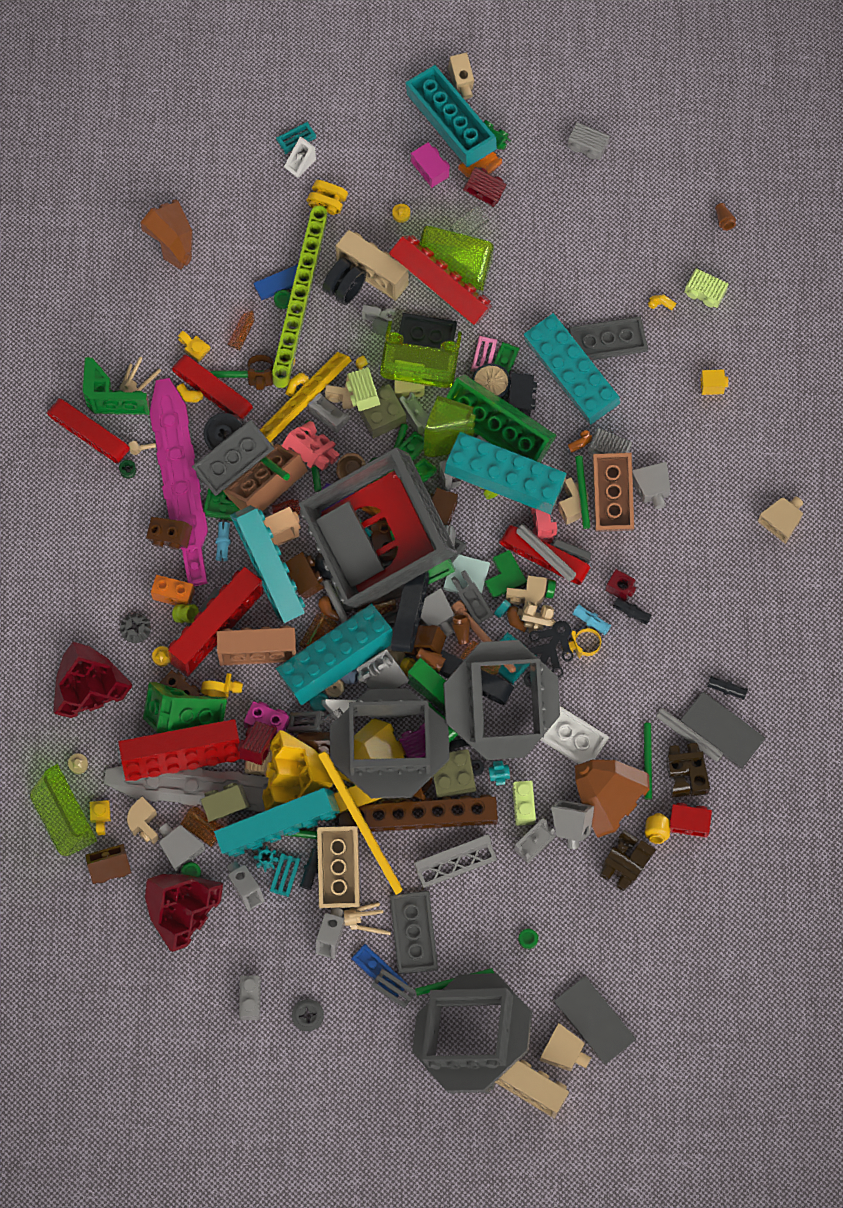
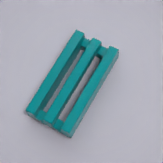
M305 122L276 137V141L280 144L284 153L287 154L293 151L300 137L310 142L316 139V134L309 123ZM305 129H308L307 131H305V132H303V133H301V134H297V133H299V132H301V131H303V130H305Z
M281 853L270 892L286 897L290 896L301 861L300 858H294L293 856ZM284 860H287L279 889H276ZM294 862L295 865L285 892L283 888L291 863Z

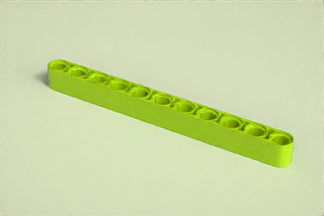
M322 206L312 208L273 367V384L278 388H284L288 385L327 224V210ZM278 375H283V376H285V377H283V378H278L277 376H278Z

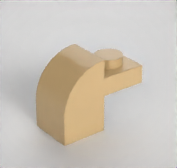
M346 384L345 388L326 385V400L333 403L342 402L343 409L353 408L350 398L353 395V391L349 392Z
M572 478L566 479L563 486L569 498L560 501L558 510L566 525L582 517L578 483H574Z
M528 576L526 590L507 588L506 600L513 605L525 604L526 601L536 603L537 607L540 606L545 597L547 578Z
M143 797L129 809L127 823L133 836L139 833L144 841H150L154 845L159 840V837L148 823L157 816V812Z

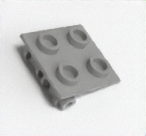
M387 649L356 668L359 676H357L358 680L361 683L366 682L370 689H396L409 681Z

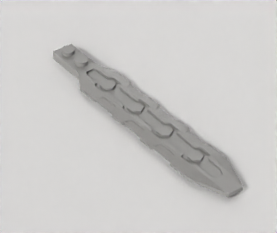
M123 766L106 769L104 784L136 800L143 797L146 801H168L197 806L202 805L201 799L205 798V793L213 790L221 792L224 790L223 786L237 783V785H243L251 806L244 810L262 813L265 811L262 794L263 789L267 788L269 778L245 775L233 771L218 772L197 768L195 770L179 771L174 774L167 773L157 777L141 778L137 781H126Z

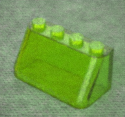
M425 226L419 244L424 248L428 247L435 253L433 256L436 259L444 260L449 265L447 268L450 271L454 272L455 270L463 277L462 281L467 284L469 282L477 290L484 291L493 261L494 245L487 240L432 226Z
M437 395L424 431V456L433 458L450 454L460 432L473 437L475 432L474 420L476 417L473 414L474 407Z
M56 764L48 768L31 789L30 798L58 853L62 856H70L97 842V839L59 765Z

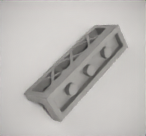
M488 834L415 862V870L424 889L497 861ZM488 848L490 858L483 860L477 857L480 850ZM467 856L472 858L471 865L467 867L460 865L461 857ZM449 863L453 865V871L449 874L441 872L443 864ZM430 870L436 873L433 880L425 882L422 872Z

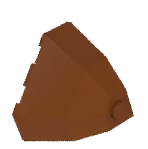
M174 199L171 204L164 203L160 205L159 209L151 208L140 222L141 229L144 233L160 242L163 259L181 270L192 259L193 233L180 202Z
M592 759L575 766V781L581 803L594 806L592 828L598 838L616 832L620 827L619 822L625 815L629 816L637 806L636 801L640 796H645L650 790L649 774L616 760Z

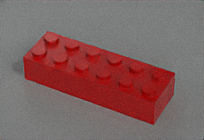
M402 236L389 254L473 325L478 324L492 308L491 300L484 294L481 296L475 292L477 288L468 282L467 284L462 281L463 277L455 270L454 272L450 271L447 268L449 265L442 259H436L433 256L435 253L428 247H422L419 244L420 240L415 236Z
M243 567L241 571L237 570L232 576V581L228 585L222 586L219 591L220 594L216 598H212L207 603V608L195 616L194 622L190 627L186 626L183 629L177 641L173 640L168 647L170 664L185 676L189 677L217 646V631L226 628L232 629L263 595L262 580L246 567Z
M235 719L118 741L126 781H137L141 778L157 777L167 773L174 774L183 770H195L198 767L215 766L219 763L240 760V751H238L240 741Z

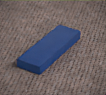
M298 264L253 283L261 301L274 296L279 290L293 288Z
M366 944L351 957V960L374 981L381 970L384 969L408 985ZM385 976L382 977L384 980H386L402 992L404 991L403 988H401ZM378 983L380 987L398 998L399 995L382 983Z

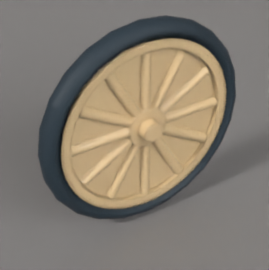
M497 364L482 365L472 376L474 381L500 398L508 392L511 385L510 375L502 366Z

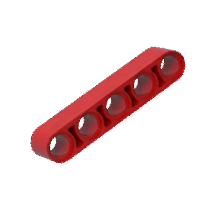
M184 354L171 368L179 378L195 390L201 391L203 396L226 413L235 414L244 419L253 409L252 404L189 356Z
M58 398L47 411V415L52 420L114 463L119 464L130 450V447L125 442L61 398Z
M512 525L507 527L499 541L503 547L563 577L517 534V527ZM541 540L576 573L575 578L571 582L581 585L590 570V566L584 561Z

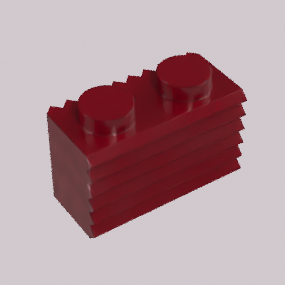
M475 167L470 173L463 191L494 207L498 203L507 184L500 177L489 175L484 168Z
M255 721L252 727L249 726L246 731L245 740H241L238 745L240 759L262 766L271 751L270 745L277 734V727Z

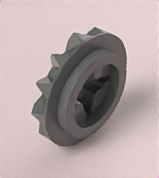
M138 613L129 614L122 620L120 632L126 641L140 643L149 636L151 625L145 615ZM132 622H134L136 625H141L138 627L139 634H137V632H135L134 629L130 630L132 628Z
M311 999L298 1002L292 1010V1021L301 1031L311 1032L318 1029L324 1020L322 1006ZM306 1008H308L310 1014H317L311 1017L310 1024H308L306 1018H302V1015H305Z

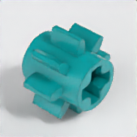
M502 760L493 761V766L488 767L490 782L495 781L496 786L505 785V780L510 779L509 766L503 765Z
M266 846L265 850L258 849L259 855L254 856V860L259 861L256 864L257 869L263 867L264 872L268 868L274 870V862H279L277 857H273L276 855V850L271 852L268 846ZM263 857L270 858V861H263Z

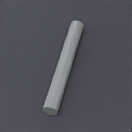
M325 580L323 581L325 590L341 622L344 623L348 620V617L330 581Z

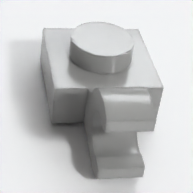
M363 305L362 319L374 321L377 318L391 324L393 323V319L388 318L387 315H395L394 309L388 308L382 311L376 305Z

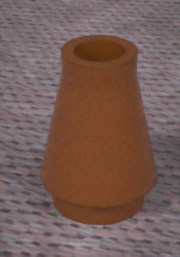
M724 203L716 205L715 210L719 227L724 231L733 229L736 225V218Z
M467 615L454 616L451 624L458 644L469 643L470 619H468Z
M423 648L419 650L416 656L417 659H423L438 673L446 660L442 657L443 655Z

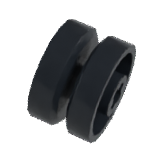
M343 257L330 269L323 282L322 291L332 297L335 295L338 302L347 305L359 293L367 273L358 266L353 268V262Z
M220 413L209 418L203 431L204 441L208 448L211 450L216 448L241 428L245 422L239 416L231 413ZM225 431L229 432L227 437L224 436Z

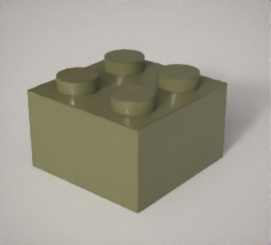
M390 384L376 390L380 405L362 411L358 410L373 439L400 427L402 423L406 424V413Z
M469 749L450 752V760L433 776L438 799L477 792Z
M231 783L223 786L224 790L221 792L213 790L204 794L205 798H202L201 802L209 822L251 807L243 785Z

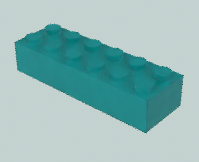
M436 65L405 82L407 96L466 167L471 166L497 150L495 135Z
M554 313L523 334L527 345L590 425L620 404L619 395Z
M462 432L457 437L446 462L444 472L550 515L567 475L565 472Z
M250 505L231 514L230 517L258 577L262 580V586L277 619L286 623L305 614L303 610L305 604L302 598L296 595L297 586L293 579L291 580L287 575L289 569L286 563L280 560L281 551L277 544L275 545L271 540L273 534L270 528L266 527L263 523L265 517L261 509L259 510Z
M370 604L278 666L276 670L300 705H303L390 646L393 630L374 605Z
M322 788L216 830L214 833L222 854L229 855V857H239L244 855L247 849L256 850L263 847L262 843L277 842L281 840L283 835L288 834V836L299 833L300 828L306 827L309 829L317 826L318 821L325 820L326 822L336 818V814L341 812L333 791Z

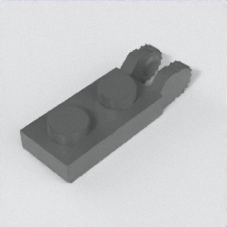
M464 570L461 573L469 586L463 589L455 576L451 580L471 616L479 625L494 614L476 584L472 582L468 573Z

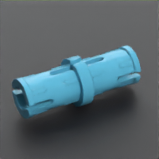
M223 522L218 523V538L215 541L217 544V561H222V558L223 562L228 560V545H230L231 541L229 539L230 523L224 522V525Z
M580 604L572 614L584 621L588 627L595 628L603 635H606L611 627L610 624L597 617L598 614L591 613Z

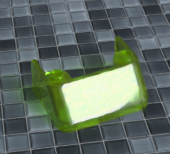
M388 321L380 375L391 380L442 388L452 387L455 380L462 332L458 331L457 343L446 341L441 344L440 349L404 344L402 335L397 332H391L392 321Z

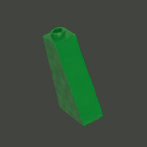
M420 658L408 671V684L445 713L443 684L446 680Z

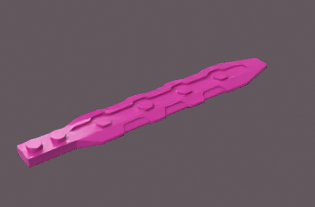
M170 378L156 380L150 407L152 431L155 433L158 450L156 454L158 465L161 468L162 490L167 503L169 519L185 521L193 527L188 548H180L183 553L187 582L193 584V586L208 584L202 552L208 527L202 508L200 481L197 478L196 471L192 468L195 464V453L188 428L187 407Z

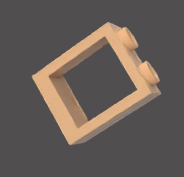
M290 507L266 517L263 521L264 525L270 528L273 534L271 540L277 546L299 537V529H301L300 519L296 512H292Z

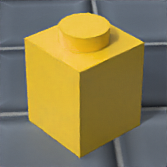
M724 369L702 370L700 376L701 395L724 394L725 388L729 384L728 376H725Z

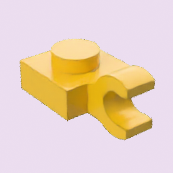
M181 331L178 335V341L186 346L184 352L197 362H200L211 350L210 346L197 336L192 340L184 331Z
M109 800L90 802L91 823H96V833L98 836L106 835L105 822L111 821Z

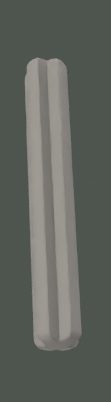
M522 524L517 529V534L567 581L570 582L575 578L576 573L525 525Z
M665 709L659 710L656 717L690 743H697L699 749L714 761L720 760L723 755L722 751Z

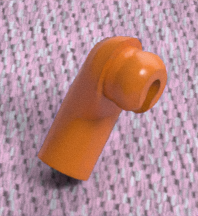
M588 430L580 433V439L568 444L571 453L583 448L592 441V435H590Z

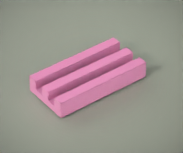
M479 336L471 368L472 372H475L480 367L476 365L482 341H485L480 366L485 363L489 343H493L488 364H492L497 339Z

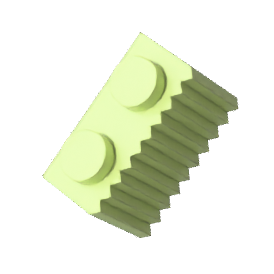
M696 268L685 287V293L691 299L703 301L708 307L714 306L718 308L727 292L728 283Z
M369 367L347 374L349 381H346L349 392L353 391V395L350 396L353 407L357 406L358 410L362 411L380 405Z
M514 782L512 794L514 798L515 825H534L536 815L533 782Z

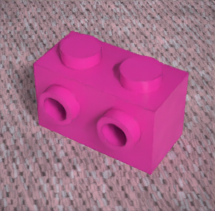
M429 142L411 153V163L431 188L449 177L450 166L445 159L442 160L437 148L432 147Z
M253 701L244 719V727L248 729L249 726L252 727L255 721L273 727L276 726L278 733L279 730H286L289 724V716L283 710L269 708V705L264 702L257 703Z

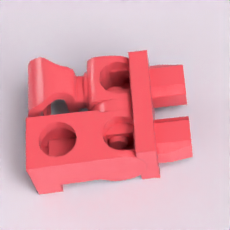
M309 421L289 432L282 447L286 450L291 448L300 454L302 461L308 462L307 466L309 468L316 465L323 471L330 463L334 464L340 454L333 449L336 445L335 442L330 441L324 434L315 435L317 432L315 424Z
M531 507L530 511L531 515L534 514L533 524L535 526L533 533L539 539L552 543L554 536L557 534V522H551L550 514Z

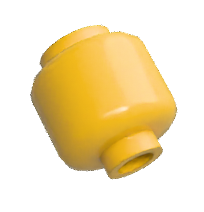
M661 813L649 816L645 822L646 838L654 844H662L669 839L671 831L670 820Z

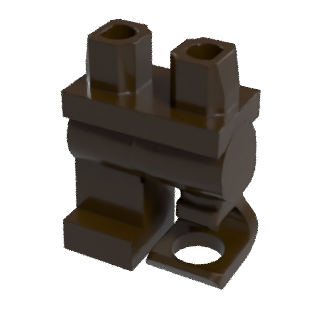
M688 744L687 753L683 754L680 752L679 745L669 746L666 763L668 776L674 779L671 798L689 796V794L691 797L708 795L710 785L703 751L700 752L698 744ZM684 776H688L689 783L685 780Z
M625 830L618 837L617 848L612 847L601 865L603 868L599 875L609 881L613 874L619 877L615 886L621 891H624L635 882L656 851L655 848L641 840L630 857H628L625 852L627 849L632 848L639 839Z

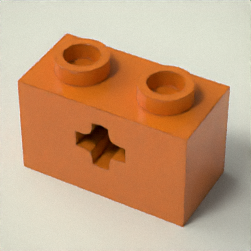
M156 575L151 589L153 600L171 605L191 604L195 593L193 584Z

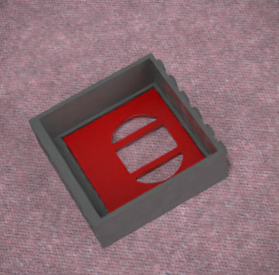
M397 447L299 503L301 508L300 514L309 525L307 529L317 542L315 546L325 559L323 563L332 574L331 580L340 591L339 597L343 604L360 609L458 554L410 454ZM347 502L351 503L355 511L367 506L376 507L381 510L380 513L361 523L365 529L385 517L395 540L376 550L378 556L398 546L397 555L390 566L353 588L349 585L316 522L318 518Z

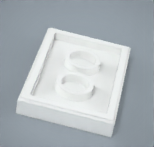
M560 706V717L544 734V738L540 740L574 762L581 764L596 759L608 741L609 736Z

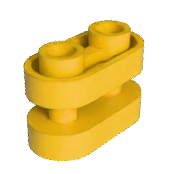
M315 180L312 186L314 192H310L307 197L309 206L311 208L322 206L330 215L340 214L343 207L341 202H345L348 192L337 185L322 180Z

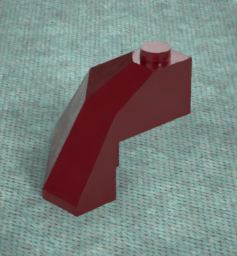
M72 642L62 657L56 675L53 712L56 715L67 718L76 717L79 712L87 709L93 711L104 707V703L113 700L115 702L123 700L133 685L107 657L90 646Z
M160 874L147 879L145 900L150 920L171 952L189 945L192 941L190 939L191 935L196 929H201L208 919L206 915L212 907L216 908L221 902L223 883L186 874Z

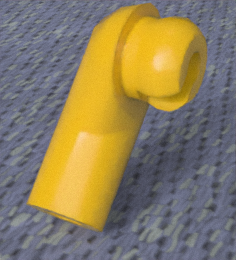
M663 294L651 296L648 302V306L652 309H655L657 305H664L671 311L677 304Z
M298 373L289 380L285 394L292 397L297 386L300 383L304 385L309 380V377L305 373Z

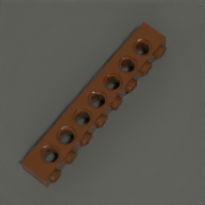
M489 794L481 795L480 798H472V796H461L460 799L442 797L441 800L425 798L417 802H413L411 799L402 800L400 803H393V801L387 800L382 801V804L371 802L358 807L371 832L497 825L498 822L496 797H492ZM479 806L482 812L476 814L471 809ZM458 807L462 809L463 812L459 815H455L452 812V809ZM434 809H441L443 814L435 816L432 811ZM415 810H421L423 815L415 817L412 813ZM349 811L339 814V826H357ZM400 811L404 815L398 819L393 816V813ZM377 812H380L384 815V817L380 820H377L373 817V815Z

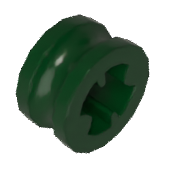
M124 460L119 465V471L123 478L130 479L136 475L137 469L133 461ZM126 466L133 468L130 469V472L127 473L126 470H123Z

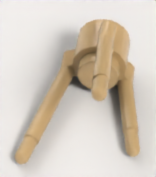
M139 357L132 372L133 365L129 364L119 390L124 392L141 391L161 372V369H158L137 388V383L132 379L142 361V357Z
M379 902L344 910L345 926H350L351 930L358 929L391 935L390 931L358 925V923H361V916L382 914L384 912L383 910L361 912L380 906Z

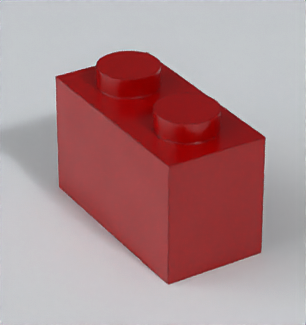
M685 803L673 804L670 812V832L707 838L710 832L712 810H708L705 806H696L695 808L688 807Z

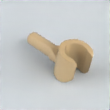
M132 441L129 443L130 452L133 455H137L141 450L156 448V444L139 446L137 441Z

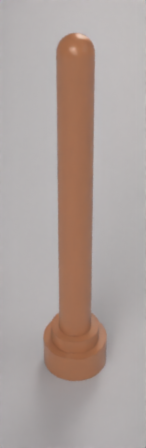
M462 600L457 601L451 606L455 616H468L470 628L483 642L492 641L467 613L468 610ZM513 664L504 665L509 672L513 673L516 671V667Z

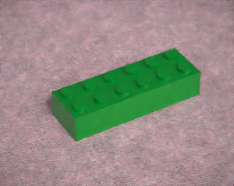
M465 374L456 378L440 407V410L491 444L539 463L542 462L557 436Z

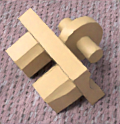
M526 601L523 609L519 608L517 614L521 615V620L525 621L524 627L529 628V633L533 630H543V625L553 627L555 624L553 619L554 609L551 606L543 605L541 613L536 612L537 604Z

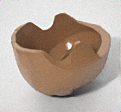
M356 453L343 455L339 459L336 468L339 480L366 465L364 459Z

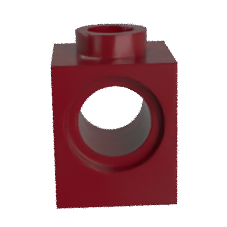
M616 569L608 581L605 591L626 601L628 596L632 597L637 589L635 587L636 579ZM623 583L627 588L621 589L618 587V584Z

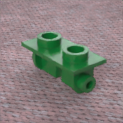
M484 120V124L496 137L497 149L504 150L507 146L505 142L507 140L511 142L507 138L509 134L501 129L496 131L493 129L494 125Z

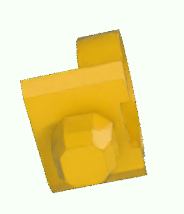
M590 628L582 629L577 634L572 630L571 642L570 640L568 641L570 650L572 652L575 650L578 658H581L582 655L593 656L600 650L601 636L597 631ZM581 633H594L600 641L598 649L590 653L582 652L583 649L576 643V638Z
M227 673L225 684L217 681H203L201 693L207 696L225 697L227 699L229 691L238 694L242 693L243 683L235 680L231 682V674Z

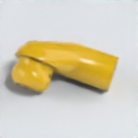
M183 383L176 387L185 402L196 403L203 399L201 391L188 390Z

